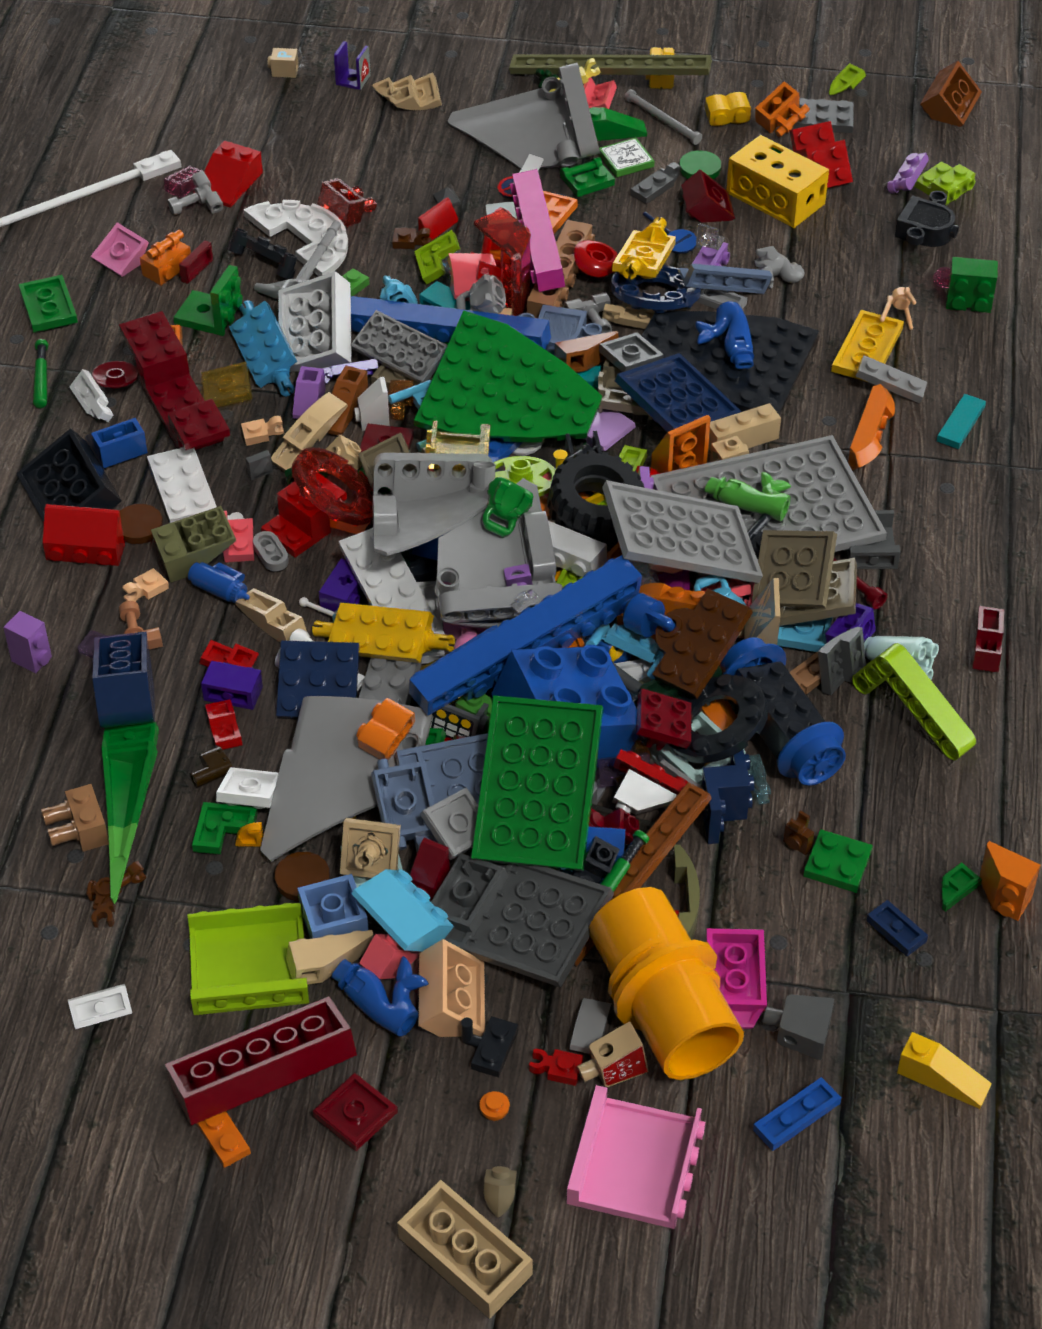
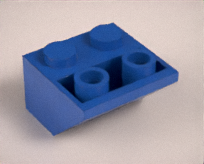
M136 418L85 436L86 441L103 468L148 453L145 433Z

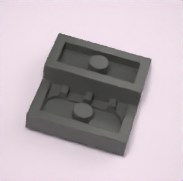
M855 627L836 636L818 651L822 693L832 695L844 681L853 683V675L866 666L863 628Z

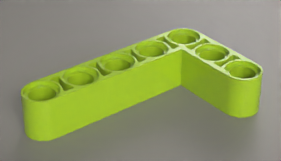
M894 643L853 675L852 682L854 687L865 695L886 680L949 759L958 760L975 746L976 738L972 731L903 645Z

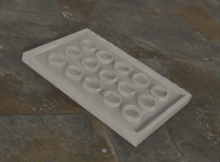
M608 480L604 483L602 489L624 559L759 583L762 579L763 574L738 506Z

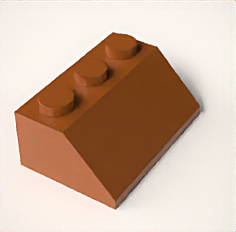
M956 61L938 72L920 104L932 120L961 127L964 125L982 91L961 63Z

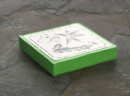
M637 138L599 148V156L616 177L654 167V159Z

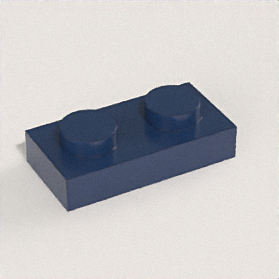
M888 900L867 915L866 921L906 956H909L927 942L928 934Z

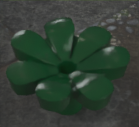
M540 68L536 69L535 74L541 81L538 88H542L543 81L548 77L559 78L555 74L551 75L552 73L547 69L545 72Z

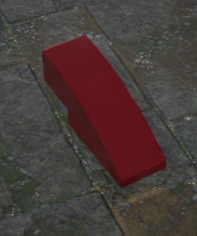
M979 606L972 669L992 672L999 671L1004 634V609Z

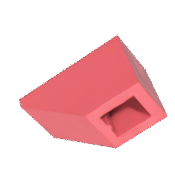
M375 934L359 963L372 971L379 979L396 978L402 956L406 957L410 964H412L419 958V953L422 951H404L389 934Z

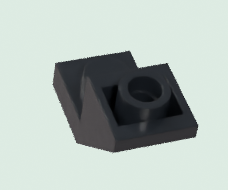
M595 836L586 848L583 861L584 870H573L571 875L600 884L601 879L610 873L620 849Z

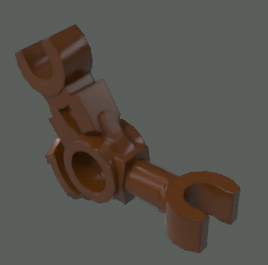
M139 861L133 862L128 866L126 873H124L121 888L131 882L137 884L146 879V875L143 873L144 868ZM104 877L97 882L90 880L86 892L89 901H94L93 910L95 911L91 917L95 928H98L99 920L107 918L109 927H113L114 917L112 912H115V904L111 900L110 878Z

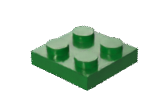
M820 829L804 869L803 877L857 893L871 856L873 845Z

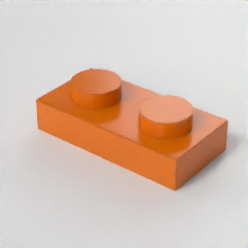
M226 1111L196 1123L224 1168L251 1154L250 1147Z

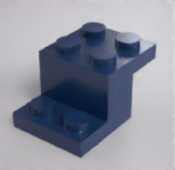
M744 750L730 757L729 766L703 768L701 786L704 791L710 793L712 798L702 810L708 844L719 843L720 832H724V821L746 820L748 808H752V794L750 791H754L753 775H748L750 758L749 754H744Z

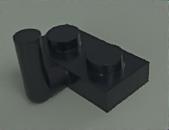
M491 1016L481 1037L473 1034L472 1019L468 1017L461 1020L462 1042L477 1047L471 1062V1070L499 1078L518 1033V1024Z

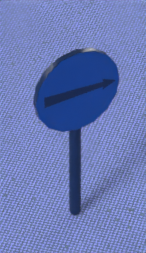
M643 212V215L653 222L655 218L647 212ZM665 227L664 231L669 236H676L672 252L679 254L687 253L696 247L697 237L691 231L679 229L671 232Z

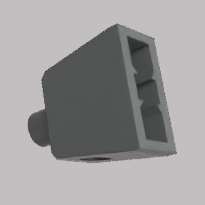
M790 994L786 998L784 1010L766 1007L763 1023L779 1027L777 1042L780 1045L822 1060L835 999Z

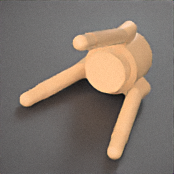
M909 287L896 288L892 292V296H887V303L880 318L881 322H884L891 304H893L895 308L904 310L909 330L913 329L909 305L910 302L915 305L916 300L911 294Z

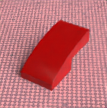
M210 640L200 658L199 664L209 667L211 661L252 668L259 653L239 644H235L232 649Z
M231 700L206 704L205 709L214 744L220 746L222 750L243 745Z

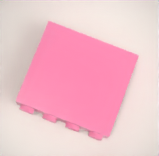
M596 1085L567 1187V1204L675 1229L677 1218L683 1219L687 1200L682 1199L684 1191L690 1192L693 1173H689L690 1165L696 1166L699 1155V1147H695L696 1140H702L706 1122L701 1121L702 1109L697 1108L695 1117L615 1100L607 1098V1087Z

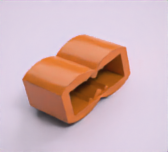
M386 698L382 703L376 704L371 714L373 718L367 724L363 723L360 726L356 737L360 749L378 759L389 760L400 742L413 727L415 713Z

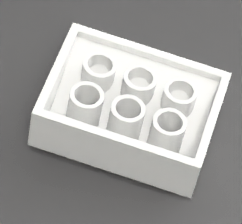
M336 271L279 290V325L298 361L290 367V372L300 371L301 366L327 368L334 365L351 363L350 282Z

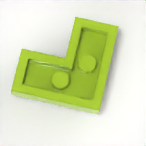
M452 230L414 251L422 278L426 284L445 275L442 259L446 258L448 253H455L460 250L457 237Z

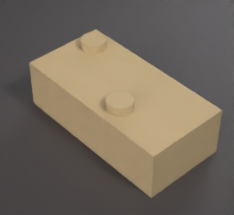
M442 1180L397 1222L399 1238L489 1319L533 1275V1259Z

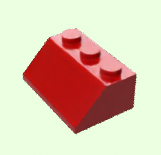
M46 504L43 529V547L46 560L119 566L125 547L119 510Z

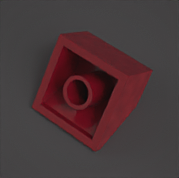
M701 169L681 185L683 190L682 197L687 207L686 212L691 218H696L701 223L732 221L735 219L728 191Z

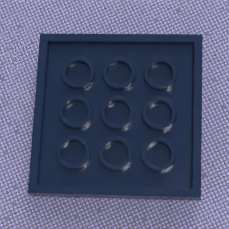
M680 353L619 373L615 378V382L622 390L635 400L667 432L706 415L711 417L710 422L742 412Z

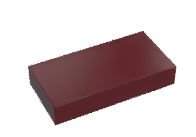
M204 240L179 264L181 282L190 283L213 261L211 242Z

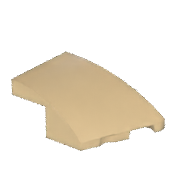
M433 73L416 80L410 75L396 82H392L389 77L373 84V88L398 108L427 110L442 105L436 77Z

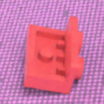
M592 77L588 78L589 81L583 86L589 109L592 107L609 109L617 88L614 80L595 85Z

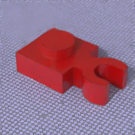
M533 1049V1059L541 1060V1062L529 1063V1071L531 1073L541 1074L548 1072V1080L577 1086L580 1075L577 1066L583 1063V1055L555 1049L553 1056H550L542 1049Z

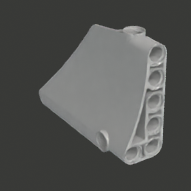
M578 62L559 67L560 80L555 77H548L543 81L542 88L451 113L448 119L449 125L481 142L520 169H522L529 154L544 159L539 169L559 166L568 167L575 165L579 159L600 154Z

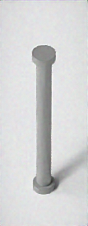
M630 89L626 92V101L635 103L688 137L694 145L700 143L702 139L701 133L692 131L636 95L634 90Z

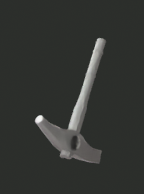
M333 221L296 279L271 284L256 283L254 290L279 300V290L308 281L320 258L327 251V247L334 236L337 235V231L341 227L340 222Z

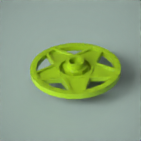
M512 456L494 462L496 469L503 465L505 469L504 471L495 472V478L502 477L515 484L524 478L537 485L539 497L550 491L553 475L555 474V468L550 463L530 456ZM548 471L552 477L551 481L542 477Z

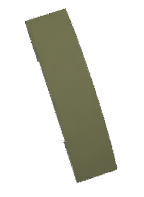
M674 845V883L686 884L687 912H679L678 918L692 940L698 921L699 881L695 867L681 845Z

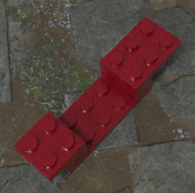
M163 311L119 324L120 332L136 359L139 381L176 449L184 447L185 451L192 448L197 450L224 441L225 437L230 436V429L213 399L205 401L190 376L187 353Z

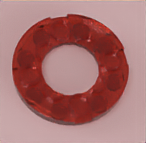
M321 448L304 449L292 463V477L300 489V494L305 499L310 500L335 522L342 521L353 526L371 522L373 520L374 492L366 475L361 470L358 473L353 466L347 464L348 460L334 452ZM318 472H326L343 481L353 493L355 501L349 504L342 501L341 498L336 500L331 491L321 488L323 484L316 480V474Z

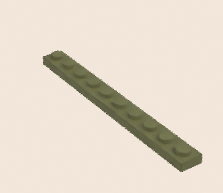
M513 54L509 69L510 74H535L538 68L544 72L547 69L552 74H559V67L578 62V66L584 68L586 62L594 58L596 64L591 66V69L599 67L601 71L599 75L701 76L709 75L712 57L711 55Z

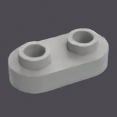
M263 531L254 536V550L268 570L281 571L288 566V553L273 532Z

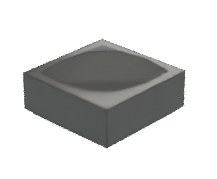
M268 450L246 458L247 474L251 481L273 472L271 454Z

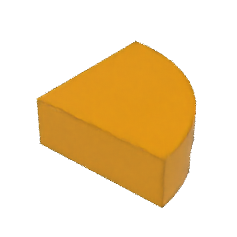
M262 822L250 823L240 828L237 832L235 845L261 847L263 840Z

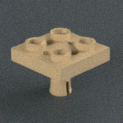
M346 818L343 823L340 874L373 878L385 869L397 870L401 825Z

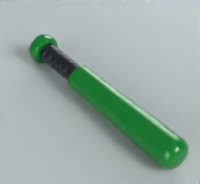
M39 339L35 342L37 360L35 361L33 405L36 408H44L47 405L46 351L49 345L44 339Z
M636 830L633 833L634 839L626 849V852H624L621 858L617 859L610 873L601 882V885L610 887L613 893L631 867L630 863L642 845H646L649 842V836L643 831Z

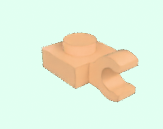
M274 416L267 423H265L264 419L241 423L246 446L267 442L271 435L284 434L281 416Z
M153 568L122 587L127 593L124 595V599L136 602L140 597L145 596L149 600L169 589L168 581Z

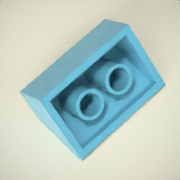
M385 869L353 890L351 894L404 951H424L440 940L445 939L454 927L447 919V913L441 908L434 906L429 901L430 896L424 890L417 888L411 882L412 877L404 870Z

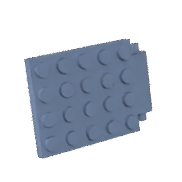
M488 733L398 750L395 753L397 766L389 767L388 759L377 761L378 770L372 771L371 776L382 823L401 825L399 850L406 849V841L414 839L417 853L424 837L438 843L420 815L423 810L466 787L479 805Z

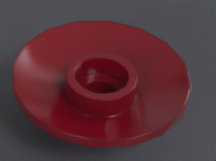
M112 361L97 366L92 372V377L100 386L117 389L133 383L138 377V370L131 363Z

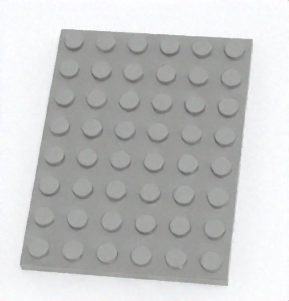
M833 435L651 476L654 478V490L723 503L714 499L712 494L704 491L711 477L718 479L726 477V482L730 478L737 479L762 492L761 473L766 472L771 475L773 480H783L791 485V488L780 492L790 495L791 500L784 519L779 521L770 517L771 520L761 532L763 530L834 531L837 534L835 552L850 549L851 546L867 545L886 540V530ZM739 509L748 531L762 514ZM693 571L696 580L710 575Z

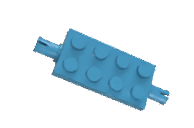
M244 301L246 308H244L243 304L239 307L243 317L229 326L245 362L260 388L267 383H275L282 396H290L288 388L292 394L295 390L289 379L290 367L298 361L270 305L263 301L254 307L251 301Z

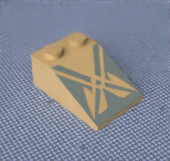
M773 578L749 606L753 613L741 630L738 638H743L744 640L756 637L762 639L766 644L777 645L780 624L779 578Z

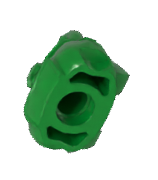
M496 477L489 483L487 490L488 505L482 519L484 528L501 537L510 535L515 528L518 518L532 507L533 493L505 478ZM494 514L496 517L508 521V528L493 522L489 517Z

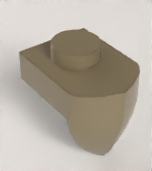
M503 1166L486 1169L484 1180L485 1201L491 1212L498 1218L510 1208L516 1188L517 1171Z

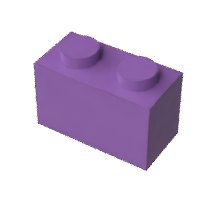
M19 611L3 627L11 661L37 673L52 657L45 623Z

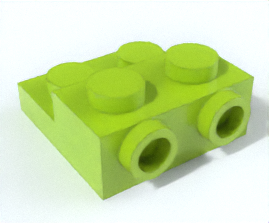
M941 161L920 175L914 187L929 196L933 191L944 192L947 195V205L974 187L976 173L960 164L952 168Z

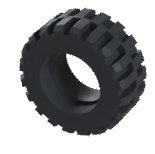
M588 451L587 454L577 453L573 458L568 457L555 470L547 500L549 515L553 521L555 520L556 524L607 545L612 544L613 541L618 542L608 505L590 503L584 500L578 493L593 491L604 495L602 487L606 480L645 488L644 483L640 481L641 477L638 472L633 471L632 465L628 462H622V458L616 455L612 457L607 452L599 454L595 451Z

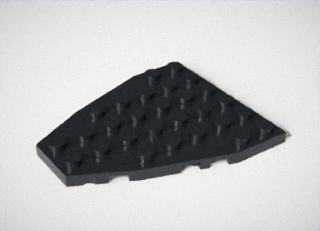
M655 312L642 337L664 354L663 358L680 353L742 412L770 403L780 415L818 338L819 330L777 317L745 315L751 333L754 365L751 368L744 369L736 368L725 351L724 341L729 327L721 336L707 343H697L699 333L696 329V321L714 325L716 312Z

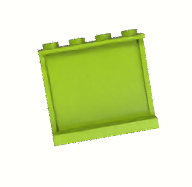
M284 903L282 905L255 906L253 908L227 909L214 912L201 911L187 914L190 931L192 982L190 994L194 1015L309 1004L307 978L292 979L286 960L289 942L304 939L301 903Z

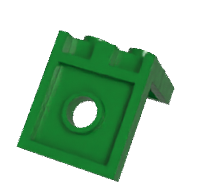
M229 265L210 294L192 290L175 314L174 324L224 336L225 327L227 324L232 325L235 320L234 314L236 311H240L239 307L243 301V296L240 293L241 278L238 275V267Z

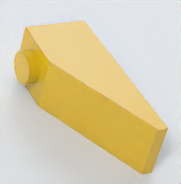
M912 1032L901 1053L898 1074L981 1109L992 1083L940 1043Z

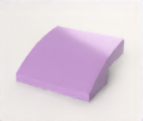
M603 409L602 413L597 412L589 434L584 439L592 447L593 431H597L601 450L606 451L636 426L633 421L618 411Z

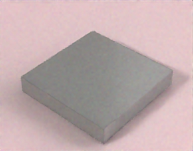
M467 787L421 812V817L438 843L449 847L450 860L473 848L478 804Z

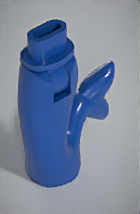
M732 301L722 303L717 308L714 325L696 321V329L699 333L697 338L698 344L707 343L721 336L729 327L724 347L730 361L738 369L751 368L754 365L749 324L743 309L738 303Z
M401 957L397 969V982L393 989L392 1003H390L381 980L372 971L361 967L359 964H352L347 959H343L332 973V978L338 982V987L344 990L345 994L370 1019L399 1037L405 1036L416 1023L419 1013L412 1004L409 993L411 990L427 986L429 983L421 975L413 974L411 964L406 957Z

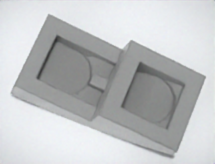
M583 998L574 1027L570 1050L590 1054L589 1045L604 1036L611 1013V1003Z

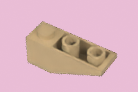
M357 930L347 934L325 935L320 938L298 939L289 942L286 960L291 978H307V985L322 983L332 976V973L343 959H347L352 963L364 955L373 939V931Z

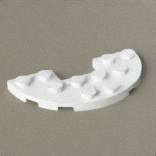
M282 200L283 203L270 205L268 201L243 209L244 217L269 237L288 228L308 245L295 251L297 259L303 264L307 263L311 258L318 243L321 242L333 221H339L341 227L337 231V235L334 236L327 247V251L324 252L313 271L318 276L334 272L347 255L348 237L346 228L334 213L316 204L311 206L302 205L298 200Z

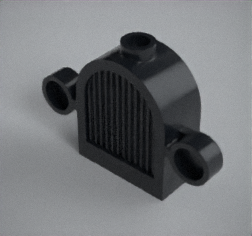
M933 191L930 193L929 200L912 196L897 219L895 237L906 240L913 246L923 245L927 247L943 246L952 238H956L959 226L954 224V212L945 206L947 195L942 191Z

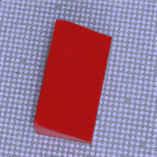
M448 197L418 217V229H430V236H424L425 238H431L432 241L458 222V216Z

